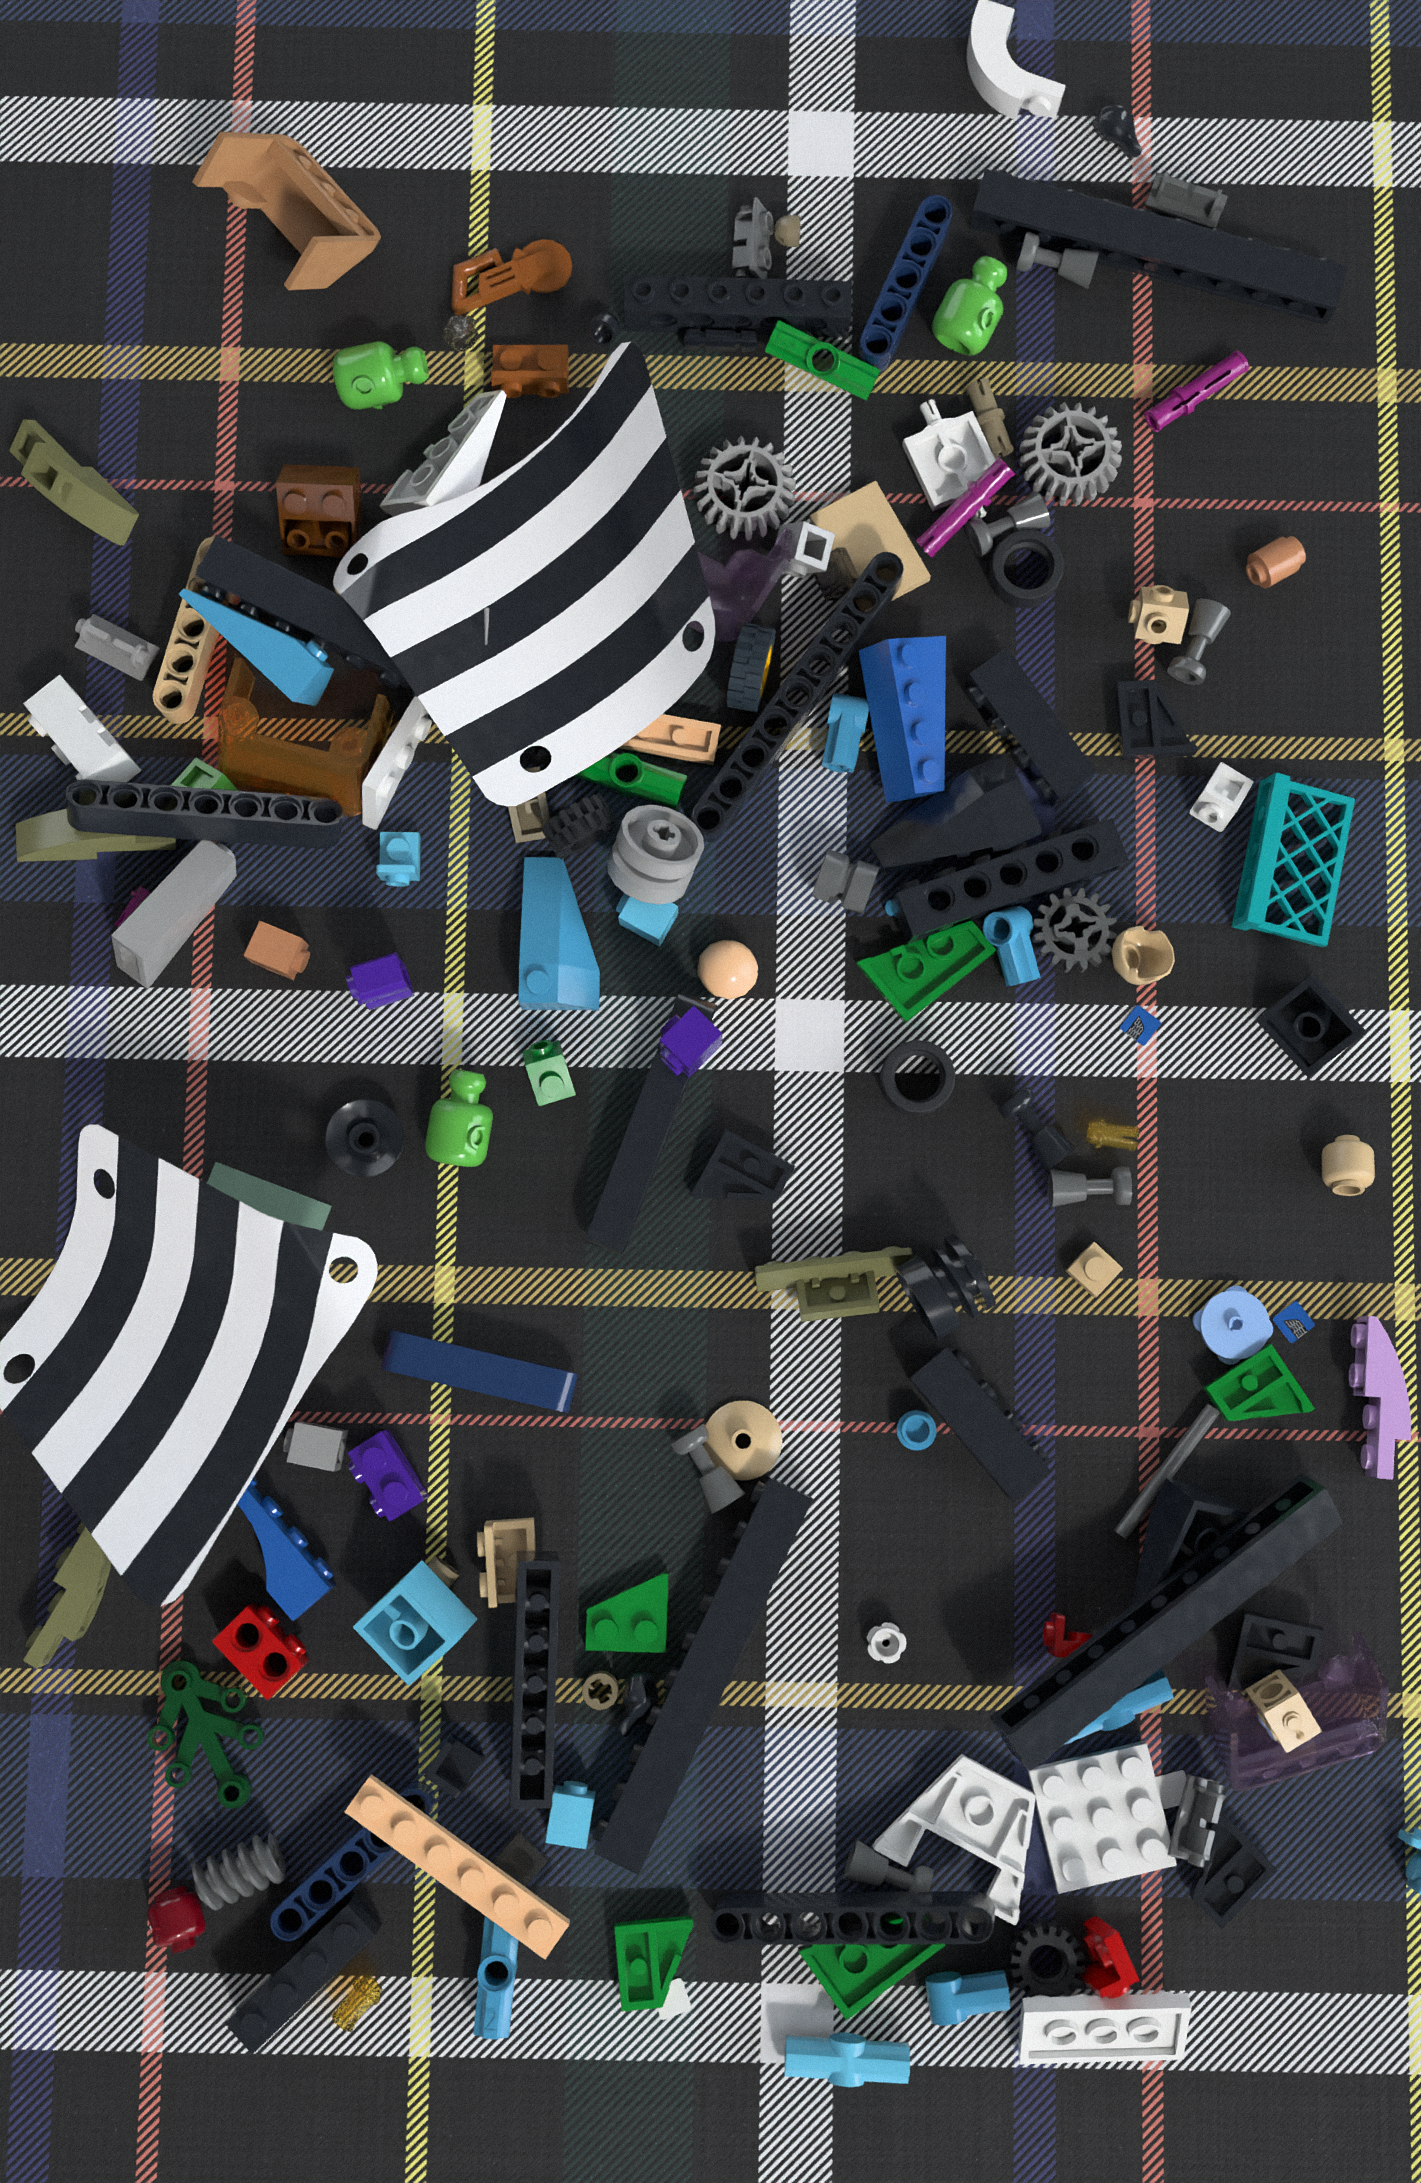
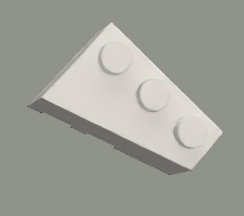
M60 674L23 703L32 714L27 720L42 737L48 733L56 743L51 749L66 766L71 762L79 772L75 775L77 780L128 782L141 771Z

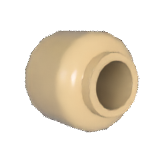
M1354 1135L1338 1136L1335 1142L1323 1148L1322 1181L1332 1188L1335 1194L1343 1196L1359 1195L1373 1183L1375 1177L1374 1150L1368 1144L1361 1142L1359 1137Z

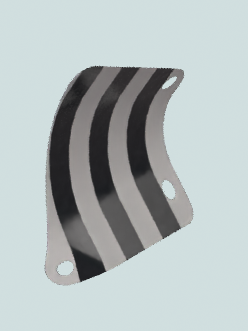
M633 342L621 343L611 354L594 387L573 415L547 441L526 458L490 482L458 498L432 505V507L429 506L406 512L380 522L346 553L334 575L333 586L377 637L486 798L499 805L516 806L526 802L616 750L670 708L699 677L711 657L715 637V619L646 360L640 348ZM358 553H364L368 557L366 568L357 575L347 574V566L352 558ZM486 607L489 608L487 645H485L484 608ZM698 621L704 629V640L698 650L690 652L683 645V631L688 623ZM531 746L546 747L551 753V762L543 771L537 773L525 771L520 764L522 752Z
M90 1124L80 1132L77 1200L73 1221L64 1248L54 1269L34 1301L0 1342V1409L134 1595L148 1605L162 1606L175 1601L189 1586L211 1546L269 1453L312 1379L356 1319L374 1287L377 1277V1261L369 1245L357 1237L326 1232L270 1217L99 1125ZM98 1169L107 1171L114 1181L115 1193L110 1199L103 1198L95 1188L93 1177ZM347 1256L357 1262L358 1274L352 1282L338 1283L330 1277L329 1266L335 1258ZM19 1354L31 1355L35 1361V1368L31 1376L21 1383H8L3 1375L4 1367L8 1361Z

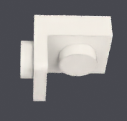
M1220 762L1189 813L1215 830L1222 832L1239 809L1254 781Z

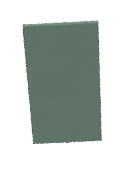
M215 1162L207 1184L263 1214L285 1222L323 1230L332 1207L218 1162Z

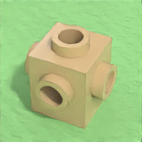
M1154 585L1152 588L1141 586L1138 600L1131 601L1128 614V623H1133L1135 638H1139L1149 644H1160L1161 642L1181 644L1189 613L1187 592L1174 591L1172 588L1164 585Z

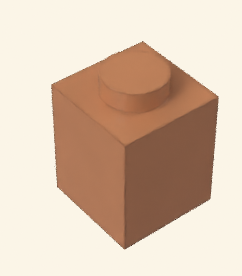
M259 920L244 957L255 965L294 980L297 972L302 973L306 968L310 952L307 951L309 945L303 938Z

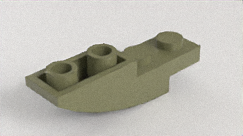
M23 419L10 448V452L24 465L21 475L46 498L71 517L115 544L125 545L139 513L93 467H81L35 420Z
M67 809L36 816L16 824L17 862L98 859L97 852L176 850V838L78 831L68 823Z
M82 1522L77 1529V1533L81 1535L73 1548L69 1546L65 1549L55 1566L59 1571L53 1581L66 1588V1591L60 1590L47 1609L51 1615L44 1627L39 1625L26 1643V1647L30 1650L23 1661L36 1669L49 1664L64 1637L74 1641L85 1635L104 1594L110 1573L111 1561Z

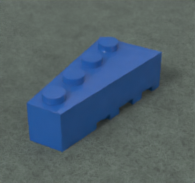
M946 636L886 639L859 650L885 801L913 800L944 791Z

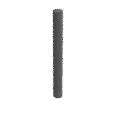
M1208 1403L1205 1405L1115 1527L1114 1532L1125 1540L1128 1539L1156 1501L1165 1479L1173 1478L1220 1414L1217 1409Z

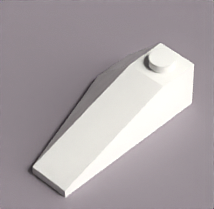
M497 390L479 393L449 424L448 430L451 434L440 440L437 444H431L423 452L427 459L414 473L407 469L399 477L380 504V507L395 517L406 512L429 506L432 507V505L458 498L478 488L507 396L504 391Z

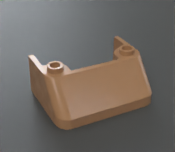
M220 132L192 181L197 187H222L228 193L229 200L241 209H261L302 256L284 284L288 290L328 288L369 255L381 239L377 228L298 141L287 135Z

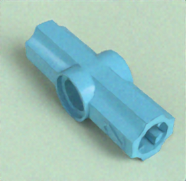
M834 2033L829 2038L786 2035L784 2075L790 2077L827 2079L834 2085L844 2087L861 2086L864 2084V2081L908 2084L910 2076L909 2043L868 2041L865 2037L854 2033Z

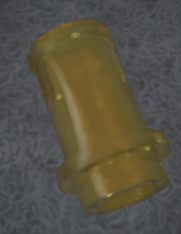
M1100 1117L1097 1121L1091 1120L1089 1122L1086 1140L1087 1143L1093 1144L1094 1148L1097 1149L1103 1145L1135 1151L1138 1142L1122 1138V1136L1139 1138L1138 1126L1107 1123L1104 1118Z
M364 1975L361 1979H355L352 1991L331 2014L333 2021L344 2031L351 2032L370 2006L377 2005L380 2002L379 1995L383 1991L381 1985L369 1975Z

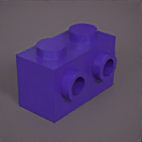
M695 1006L682 1018L677 1014L674 1015L660 1030L662 1033L660 1039L661 1061L676 1076L683 1072L690 1078L722 1046L723 1033Z
M389 1429L379 1432L348 1452L352 1459L348 1463V1467L360 1484L365 1481L373 1495L368 1499L380 1518L386 1515L390 1522L430 1497Z

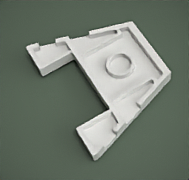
M961 1754L875 1840L873 1849L907 1867L925 1829H929L998 1866L999 1868L986 1895L994 1902L995 1915L1016 1926L1019 1919V1902L1021 1889H1023L1024 1866L1027 1848H1029L1036 1795L1034 1792Z

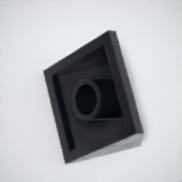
M1313 973L1294 985L1256 1019L1258 1024L1308 1078L1367 1032Z

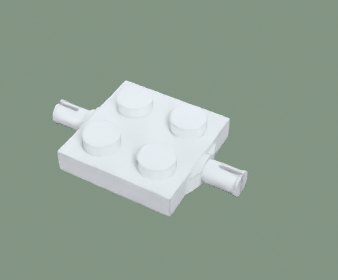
M929 400L928 404L926 401L919 407L928 426L922 432L905 438L902 446L932 511L954 503L968 489L966 485L971 480L975 482L996 460L973 411L956 418L942 419L935 401ZM983 506L971 517V519H981L986 515V511H984Z

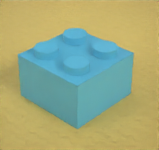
M421 1560L353 1628L409 1686L453 1647L474 1624L477 1618Z

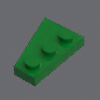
M971 920L932 934L914 943L896 947L889 952L872 958L858 961L856 965L906 1024L994 954L996 949Z
M899 1914L885 1918L886 1921L892 1924L903 1921ZM945 1944L803 1945L797 1948L799 1954L845 2019L848 2020L939 1951Z

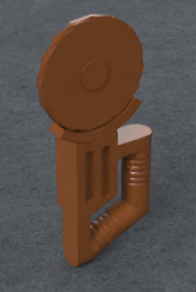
M541 239L531 242L523 250L516 248L512 261L503 264L496 248L453 266V311L456 315H462L516 293L521 289L528 295L531 290L545 294L557 291L571 277L573 266L570 254L563 245L554 240ZM495 266V268L479 274V293L467 297L468 276Z

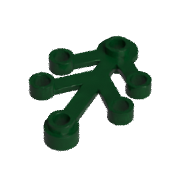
M175 1661L169 1664L161 1675V1689L167 1698L157 1726L152 1728L148 1734V1744L156 1751L165 1750L172 1745L175 1739V1732L172 1728L181 1705H183L189 1721L175 1762L165 1772L167 1784L173 1788H180L190 1781L192 1777L191 1765L200 1741L220 1783L217 1788L219 1802L231 1809L241 1807L252 1794V1783L245 1774L234 1772L216 1733L236 1739L243 1748L252 1750L264 1741L265 1731L258 1723L245 1724L205 1711L198 1696L219 1701L225 1711L235 1713L246 1705L247 1693L240 1686L229 1688L202 1679L200 1670L190 1661ZM177 1674H181L186 1678L187 1684L184 1689L177 1688L174 1684V1677ZM230 1692H235L240 1696L239 1706L229 1704L227 1698ZM247 1729H253L257 1732L258 1741L256 1743H250L246 1740L245 1732ZM157 1730H162L167 1734L168 1740L166 1744H159L156 1741L155 1733ZM175 1767L184 1770L185 1779L183 1781L174 1779L172 1772ZM234 1785L239 1789V1797L237 1799H231L227 1796V1786Z

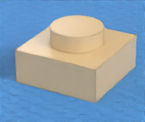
M1092 1242L1066 1269V1272L1096 1298L1123 1268L1098 1244Z

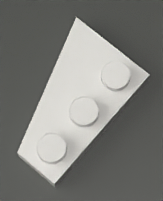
M414 696L362 784L363 825L377 830L405 770L410 766L419 741L425 740L431 728L432 720L428 719V712L418 697Z

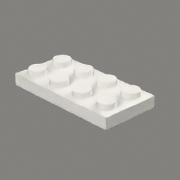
M1160 1992L1158 1994L1143 1995L1126 1993L1114 1999L1086 1994L1072 1997L1039 1995L1033 1998H1022L1017 2049L1019 2063L1183 2060L1191 2013L1188 1993L1173 1994L1170 1992Z

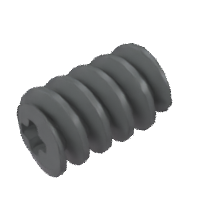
M271 1832L268 1834L267 1844H264L258 1835L252 1838L253 1850L251 1851L243 1842L238 1843V1856L235 1858L228 1848L222 1851L223 1863L221 1864L218 1863L213 1855L208 1856L207 1870L205 1871L197 1861L192 1863V1876L195 1888L205 1906H209L213 1910H219L224 1906L225 1901L233 1904L239 1900L240 1894L249 1897L254 1893L255 1887L259 1890H265L269 1887L270 1880L273 1883L279 1884L285 1879L284 1858L279 1844Z

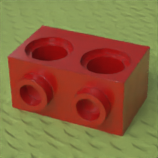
M256 1603L247 1606L212 1642L262 1696L269 1700L309 1659L304 1654L307 1651L304 1644L291 1633L287 1636L276 1625L279 1619L275 1613L264 1604L259 1607ZM245 1623H251L257 1627L259 1631L257 1643H248L242 1637V1627ZM277 1652L285 1657L287 1661L285 1672L278 1673L270 1667L269 1657L271 1653Z

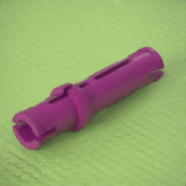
M1234 351L1230 356L1205 371L1184 387L1177 386L1170 391L1168 398L1150 410L1145 411L1146 423L1151 430L1159 432L1179 416L1186 417L1194 411V406L1220 390L1241 374L1246 373L1249 370L1247 359L1240 351Z
M998 456L996 461L975 482L971 480L966 485L968 489L920 538L916 539V542L933 558L935 553L983 505L987 507L992 502L990 498L1015 473Z

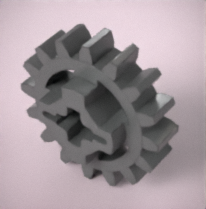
M1065 888L1061 892L1060 900L1057 896L1051 894L1047 898L1049 907L1040 905L1036 911L1042 919L1033 920V928L1040 930V933L1033 936L1032 943H1042L1043 945L1038 953L1039 957L1049 954L1052 957L1049 966L1054 967L1058 962H1062L1063 970L1066 973L1071 970L1073 964L1077 965L1080 973L1087 969V961L1095 967L1099 965L1102 961L1098 953L1107 956L1112 951V948L1106 942H1112L1117 938V934L1108 929L1117 922L1116 918H1106L1105 913L1111 906L1105 904L1099 907L1096 904L1099 897L1097 893L1092 895L1090 899L1084 898V888H1080L1075 896H1071L1069 889ZM1080 908L1088 911L1092 917L1080 911ZM1060 909L1061 913L1059 916L1061 922L1053 925V927H1049L1052 915ZM1071 923L1075 929L1081 928L1083 930L1077 938L1074 932L1067 933L1065 931ZM1099 933L1095 947L1088 952V938ZM1055 944H1059L1062 947L1066 948L1068 950V953L1060 950Z

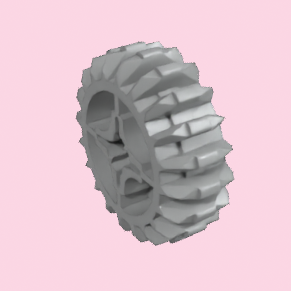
M1064 402L1060 405L1057 413L1050 406L1045 410L1044 417L1037 415L1033 419V427L1029 426L1026 428L1023 435L1025 440L1021 442L1019 447L1020 453L1023 454L1019 464L1020 467L1027 468L1024 473L1025 481L1036 480L1032 488L1033 491L1039 492L1042 489L1047 491L1045 494L1046 502L1051 500L1053 495L1059 496L1060 506L1065 505L1067 498H1071L1075 506L1081 504L1083 496L1091 502L1096 498L1097 491L1103 494L1109 487L1108 482L1115 480L1118 474L1115 468L1119 467L1122 461L1121 455L1117 454L1122 447L1121 441L1113 440L1117 434L1116 427L1105 428L1108 423L1107 415L1100 419L1094 417L1096 414L1095 407L1091 408L1088 413L1082 412V405L1079 402L1075 405L1074 410L1070 411ZM1060 432L1061 436L1058 443L1051 444L1050 448L1041 449V444L1045 439ZM1099 459V467L1086 476H1080L1083 465L1090 464L1091 460ZM1053 470L1059 471L1062 475L1056 473Z
M740 436L737 446H732L731 442L726 439L723 442V452L713 447L710 450L711 459L703 458L700 462V468L703 471H697L695 474V482L699 485L694 487V497L700 499L697 502V509L699 512H706L705 522L707 525L717 521L716 531L719 534L724 532L726 528H730V537L733 540L738 536V531L745 532V538L749 541L752 538L753 530H757L762 537L767 534L766 525L777 530L780 526L779 518L786 519L789 516V508L787 506L793 505L795 501V495L792 491L796 488V481L793 478H789L793 471L791 464L783 465L785 461L783 452L772 456L773 445L771 442L763 449L759 448V439L757 437L752 440V445H745L744 438ZM743 465L739 470L735 472L727 471L732 467ZM759 468L771 478L774 486L768 485L767 480L759 478L755 469ZM747 477H749V487L744 492L743 499L740 501V490L746 484ZM715 491L722 492V496L731 499L734 502V510L725 506L719 500ZM754 505H763V506H764V507H762V508H760V509H758V510L751 511V512H747V510H748L751 506H754Z

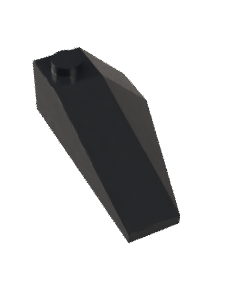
M1001 754L965 771L945 786L944 791L937 792L872 841L869 846L885 873L931 865L935 858L957 854V859L970 857V851L993 847V852L1007 850L1042 834V831L1020 778Z

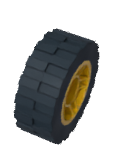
M743 623L731 668L727 707L756 713L760 710L772 662L775 628Z

